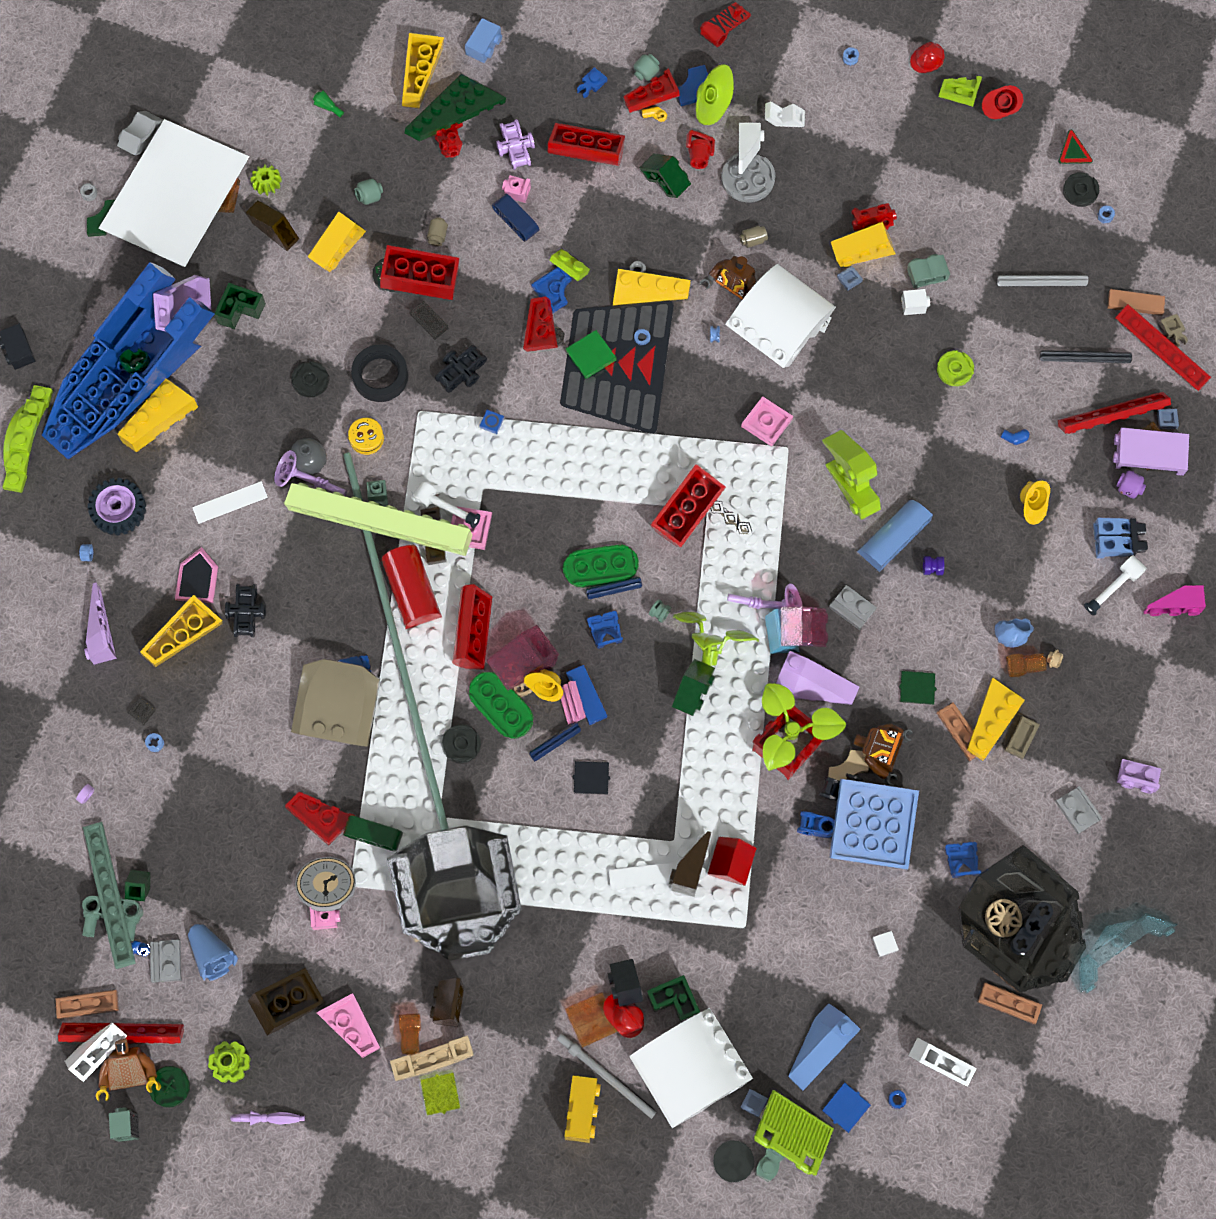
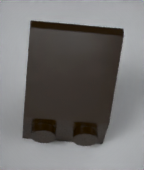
M707 831L677 864V868L672 869L669 884L672 885L671 891L695 897L710 842V831Z
M306 968L255 992L248 1000L267 1036L325 1003Z
M461 978L439 981L438 986H435L433 998H436V1004L431 1007L430 1018L433 1019L434 1024L458 1027L464 993V985Z

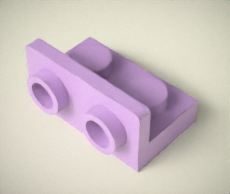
M1122 759L1117 783L1122 784L1124 788L1133 789V787H1136L1144 793L1152 794L1160 787L1158 783L1161 769Z

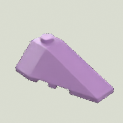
M93 583L86 636L87 648L84 649L87 660L90 659L93 664L116 659L101 588L97 583Z
M789 651L776 684L788 688L793 693L795 699L828 701L829 703L852 705L859 690V686L791 651Z

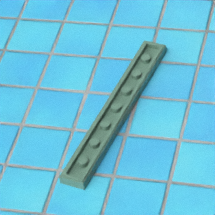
M103 822L85 826L83 831L115 968L119 969L136 964Z

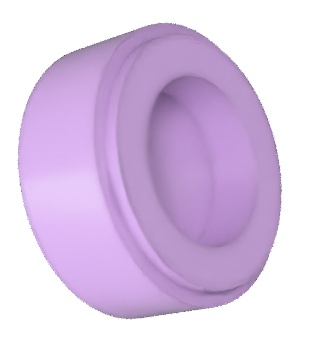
M87 784L80 791L76 800L81 804L86 803L93 794L94 788Z

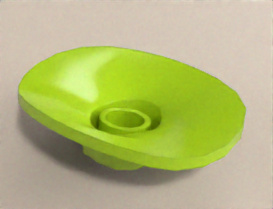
M725 64L716 66L697 89L696 116L702 125H712L719 121L731 102L734 90L733 74L730 67Z

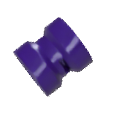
M924 556L923 575H930L935 572L936 575L943 576L944 557H936L934 559L930 556Z

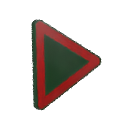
M1070 129L1058 163H1092L1093 159L1074 131Z

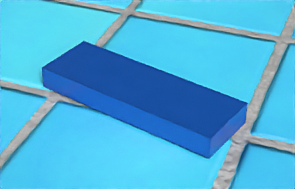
M584 665L566 672L569 682L576 681L589 725L607 718V714Z

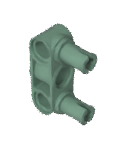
M88 896L82 903L83 917L85 918L82 935L94 937L97 920L103 918L99 896ZM121 898L130 940L134 942L136 924H139L143 916V908L134 900ZM97 902V908L93 911H90L89 907L91 903ZM136 906L137 912L129 915V909Z

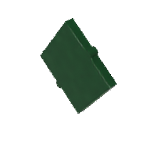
M901 671V684L899 685L901 689L900 702L934 705L935 691L937 690L935 687L936 673Z

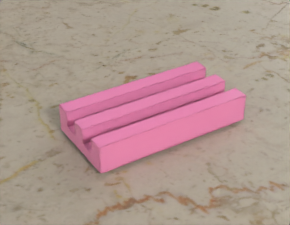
M570 681L568 684L563 685V696L561 698L568 724L578 722L586 717L576 681Z

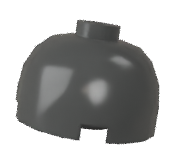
M302 438L292 445L290 451L296 454L297 470L313 476L318 474L326 465L327 454L324 446L318 440Z

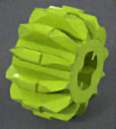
M264 164L263 168L257 166V171H252L253 177L250 180L253 184V189L255 191L258 190L260 195L265 192L268 196L270 191L275 194V189H280L282 178L279 170H275L272 165L267 168L266 164Z

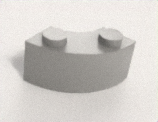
M147 111L137 112L132 123L119 134L117 146L133 155L141 154L148 147L163 119Z

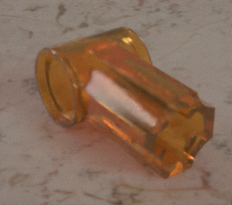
M1044 653L1023 656V654H1012L1006 657L1009 677H1020L1026 673L1041 672L1047 669Z
M420 1013L400 1014L399 1030L401 1033L402 1054L415 1055L420 1053Z

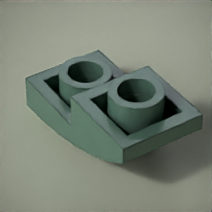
M386 481L367 482L368 501H374L379 506L386 507L388 505Z

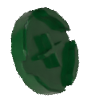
M165 1066L156 1071V1081L161 1084V1089L157 1090L154 1083L151 1086L152 1093L149 1092L151 1099L165 1108L180 1105L187 1098L190 1091V1081L187 1074L175 1066Z

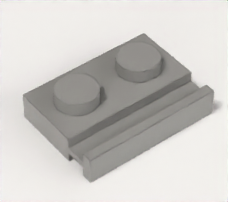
M847 585L829 606L831 610L858 630L862 628L877 609V607Z
M1080 786L1055 801L1077 834L1102 820L1101 815Z
M181 941L150 942L151 982L182 981Z

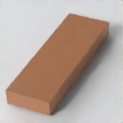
M1110 289L1108 309L1123 310L1129 304L1139 313L1163 315L1165 296Z
M952 702L936 714L967 759L971 761L976 756L970 753L967 747L973 730L954 702Z
M988 983L983 984L978 1003L1032 1024L1037 1023L1042 1004Z
M117 990L56 998L57 1019L119 1011Z

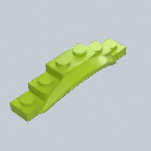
M34 385L30 399H27L26 403L16 411L8 425L3 449L6 471L3 483L4 490L23 492L27 479L26 474L32 443L41 417L46 408L49 407L53 394L51 388Z

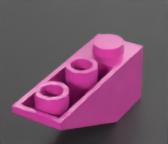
M1183 586L1149 604L1145 608L1144 614H1150V616H1160L1168 613L1170 616H1178L1181 613H1188L1189 616L1199 615L1206 608L1204 586Z

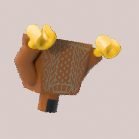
M126 1039L116 1041V1051H113L109 1058L104 1060L99 1072L98 1087L100 1090L96 1093V1099L100 1101V1094L106 1093V1101H108L110 1095L106 1091L107 1088H109V1091L146 1084L147 1091L152 1093L151 1086L155 1083L156 1089L160 1090L161 1084L156 1081L157 1074L154 1061L147 1054L141 1052L139 1047L129 1048Z

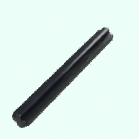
M1042 350L1040 352V360L1054 362L1131 363L1132 353Z

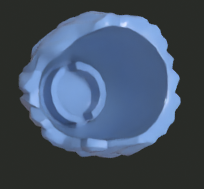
M1015 618L1010 621L1003 620L995 625V635L998 642L1010 648L1025 644L1029 635L1034 631V627L1028 619L1020 620Z

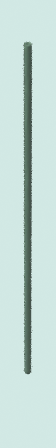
M345 453L343 456L354 497H358L363 501L351 453ZM363 530L444 843H450L452 839L372 533L371 531Z

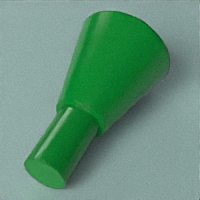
M324 90L322 92L318 91L313 98L315 106L330 112L332 111L340 118L343 116L344 111L335 106L336 104Z

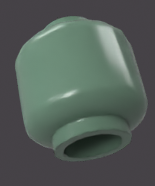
M651 54L642 55L633 66L636 71L634 75L640 81L643 79L650 81L659 72V61Z
M374 179L361 181L357 184V188H355L357 200L364 205L379 201L381 193H383L381 184L377 183Z

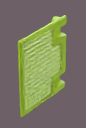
M772 1090L754 1139L765 1148H772L795 1163L796 1168L807 1175L812 1174L816 1176L834 1128L775 1090ZM765 1130L773 1134L771 1140L763 1136ZM806 1156L813 1159L811 1166L804 1163Z

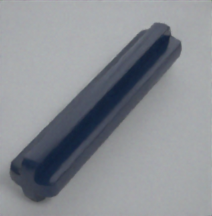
M640 577L587 588V598L594 599L642 587V581Z
M574 722L530 751L531 759L534 762L578 734L581 731L580 726Z

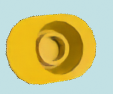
M1040 480L1035 483L1029 481L1021 490L1020 499L1024 504V517L1029 524H1039L1046 516L1050 495V486L1046 481Z
M543 669L539 673H530L524 678L526 686L543 700L553 702L560 700L563 696L561 679L552 671Z

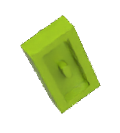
M563 249L554 253L549 260L577 281L588 275L590 270Z

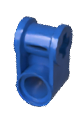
M800 812L802 818L800 828H797L798 833L822 838L832 837L835 821L833 818L811 812ZM823 824H830L832 830L824 831L821 826Z

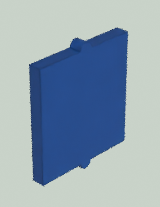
M844 1083L822 1111L833 1120L834 1124L837 1123L849 1133L871 1105L860 1096L859 1092H855Z

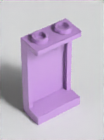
M193 275L153 293L156 329L165 331V327L189 297L203 302L211 310L209 278Z
M1121 428L1118 434H1115L1114 445H1117V452H1114L1113 463H1116V469H1120L1121 466L1169 470L1176 471V475L1182 476L1188 470L1189 434Z

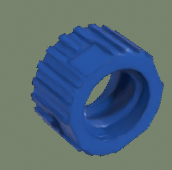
M901 1090L893 1091L888 1096V1103L894 1109L903 1108L907 1102L905 1093ZM895 1095L902 1098V1102L898 1105L893 1102Z

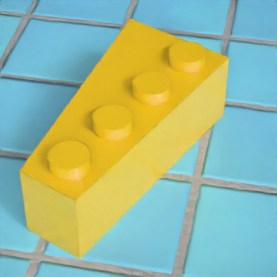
M409 33L402 106L420 108L442 53L444 37Z
M193 595L140 653L153 666L157 667L223 624V622Z

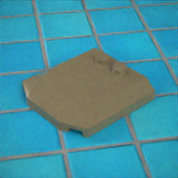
M322 659L303 665L291 732L352 745L368 746L380 678L376 677L364 666L329 659Z

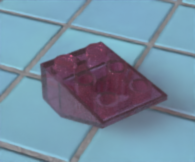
M781 607V646L826 647L828 641V633L826 632L828 614L826 609Z
M536 625L510 641L487 659V663L509 691L524 683L526 675L539 673L540 670H547L555 666L559 653L539 626Z

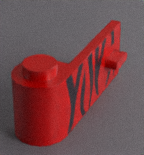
M735 2L708 22L705 21L700 27V34L714 46L719 47L726 40L728 33L747 20L751 14Z

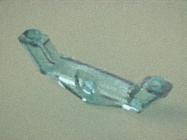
M1146 913L1137 920L1134 919L1106 926L1089 951L1090 953L1079 960L1080 993L1085 991L1087 994L1096 988L1094 983L1098 981V968L1147 933L1157 937L1165 935L1167 938L1176 931L1174 927L1178 924Z

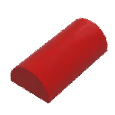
M555 123L548 141V153L619 166L624 149L625 135Z
M695 464L650 526L667 541L681 548L726 486Z
M415 545L401 546L383 555L381 560L405 629L441 618L442 615L418 547Z
M475 584L461 587L452 663L461 668L484 670L492 596Z

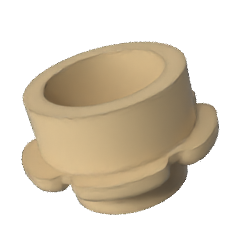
M1059 650L1051 651L1047 658L1049 667L1058 668L1062 662L1063 654L1059 653Z

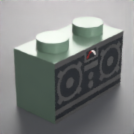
M117 1108L114 1113H109L110 1139L118 1142L139 1139L138 1114L132 1112V1110H127V1108Z

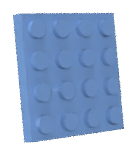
M840 779L829 858L908 870L919 791Z

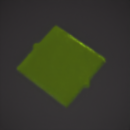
M454 1073L440 1076L436 1074L435 1077L421 1080L427 1116L437 1113L445 1114L446 1111L460 1109Z

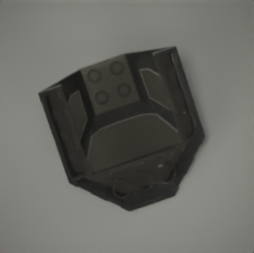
M470 826L428 832L387 858L402 932L419 940V943L432 951L439 952L449 961L489 954L494 948V944L503 936L512 920L522 910L507 835Z
M1022 845L979 874L958 907L963 947L1019 993L1034 988L1050 986L1058 982H1066L1086 949V942L1082 938L1081 930L1083 928L1082 913L1079 911L1077 901L1080 899L1079 893L1033 852ZM1007 899L1017 904L1022 915V925L1026 923L1032 910L1041 902H1047L1052 906L1053 915L1044 926L1043 931L1037 935L1031 948L1023 955H1016L1011 951L1010 944L1017 933L1009 937H999L994 935L986 925L985 913L992 902ZM1001 903L1004 906V909L1006 906L1009 905L1007 903ZM993 908L990 912V917L996 915ZM1042 908V909L1040 910V911H1041V912H1040V915H1041V916L1046 915V914H1045V911H1046V910H1045L1044 908ZM992 925V927H993L997 932H999V928H998L999 925H997V926ZM1010 927L1008 933H1010L1011 931H1013V930H1014V927ZM1020 941L1017 948H1024V942Z

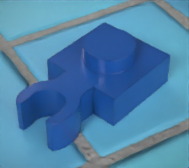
M594 67L582 78L584 84L578 86L577 93L585 90L583 98H586L591 89L594 92L598 91L607 82V77Z

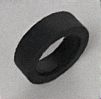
M369 346L358 353L352 363L351 375L354 386L361 396L370 401H390L399 396L407 385L408 369L406 361L402 354L391 346ZM376 359H386L394 363L398 369L395 381L384 388H373L367 385L362 379V372L369 362Z

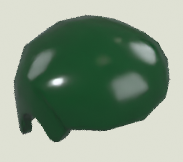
M138 348L137 352L127 349L121 353L119 361L126 372L134 374L135 372L141 373L148 367L150 357L146 351H142L140 348Z

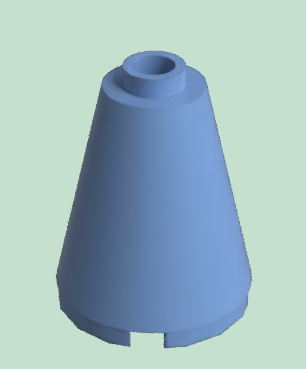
M196 924L190 928L188 939L202 979L208 978L209 981H212L227 974L230 971L228 967L231 964L235 966L237 963L236 953L204 924Z

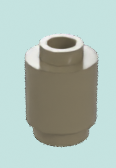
M435 218L430 221L427 234L429 244L441 246L445 241L448 224L444 219Z
M755 226L743 230L742 235H740L742 246L745 245L746 248L763 244L764 241L768 240L764 226Z

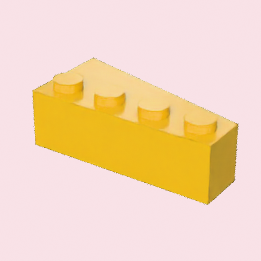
M165 379L119 431L118 436L122 443L137 452L153 441L157 435L168 430L175 422L182 420L190 411L197 409L198 405L193 397L168 379Z

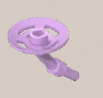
M287 451L277 465L274 478L277 486H284L291 477L295 476L314 484V487L331 492H339L344 497L347 494V490L329 483L324 478L314 477L297 470L296 454L293 451Z
M793 584L786 586L785 599L782 602L761 600V598L757 599V597L753 598V596L749 598L734 594H728L727 601L745 604L750 608L752 606V608L756 607V609L773 608L788 610L790 616L795 621H801L803 617L802 601L798 590Z

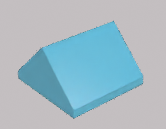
M774 609L765 616L770 654L789 653V651L799 652L794 619L788 612Z

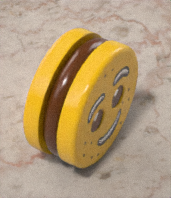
M360 418L353 422L349 428L348 438L351 447L357 453L370 455L382 447L384 434L381 425L376 420Z

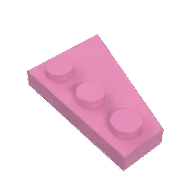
M353 993L317 1012L362 1058L380 1049Z

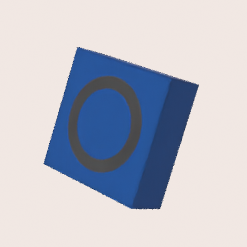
M486 410L480 428L498 434L504 416Z

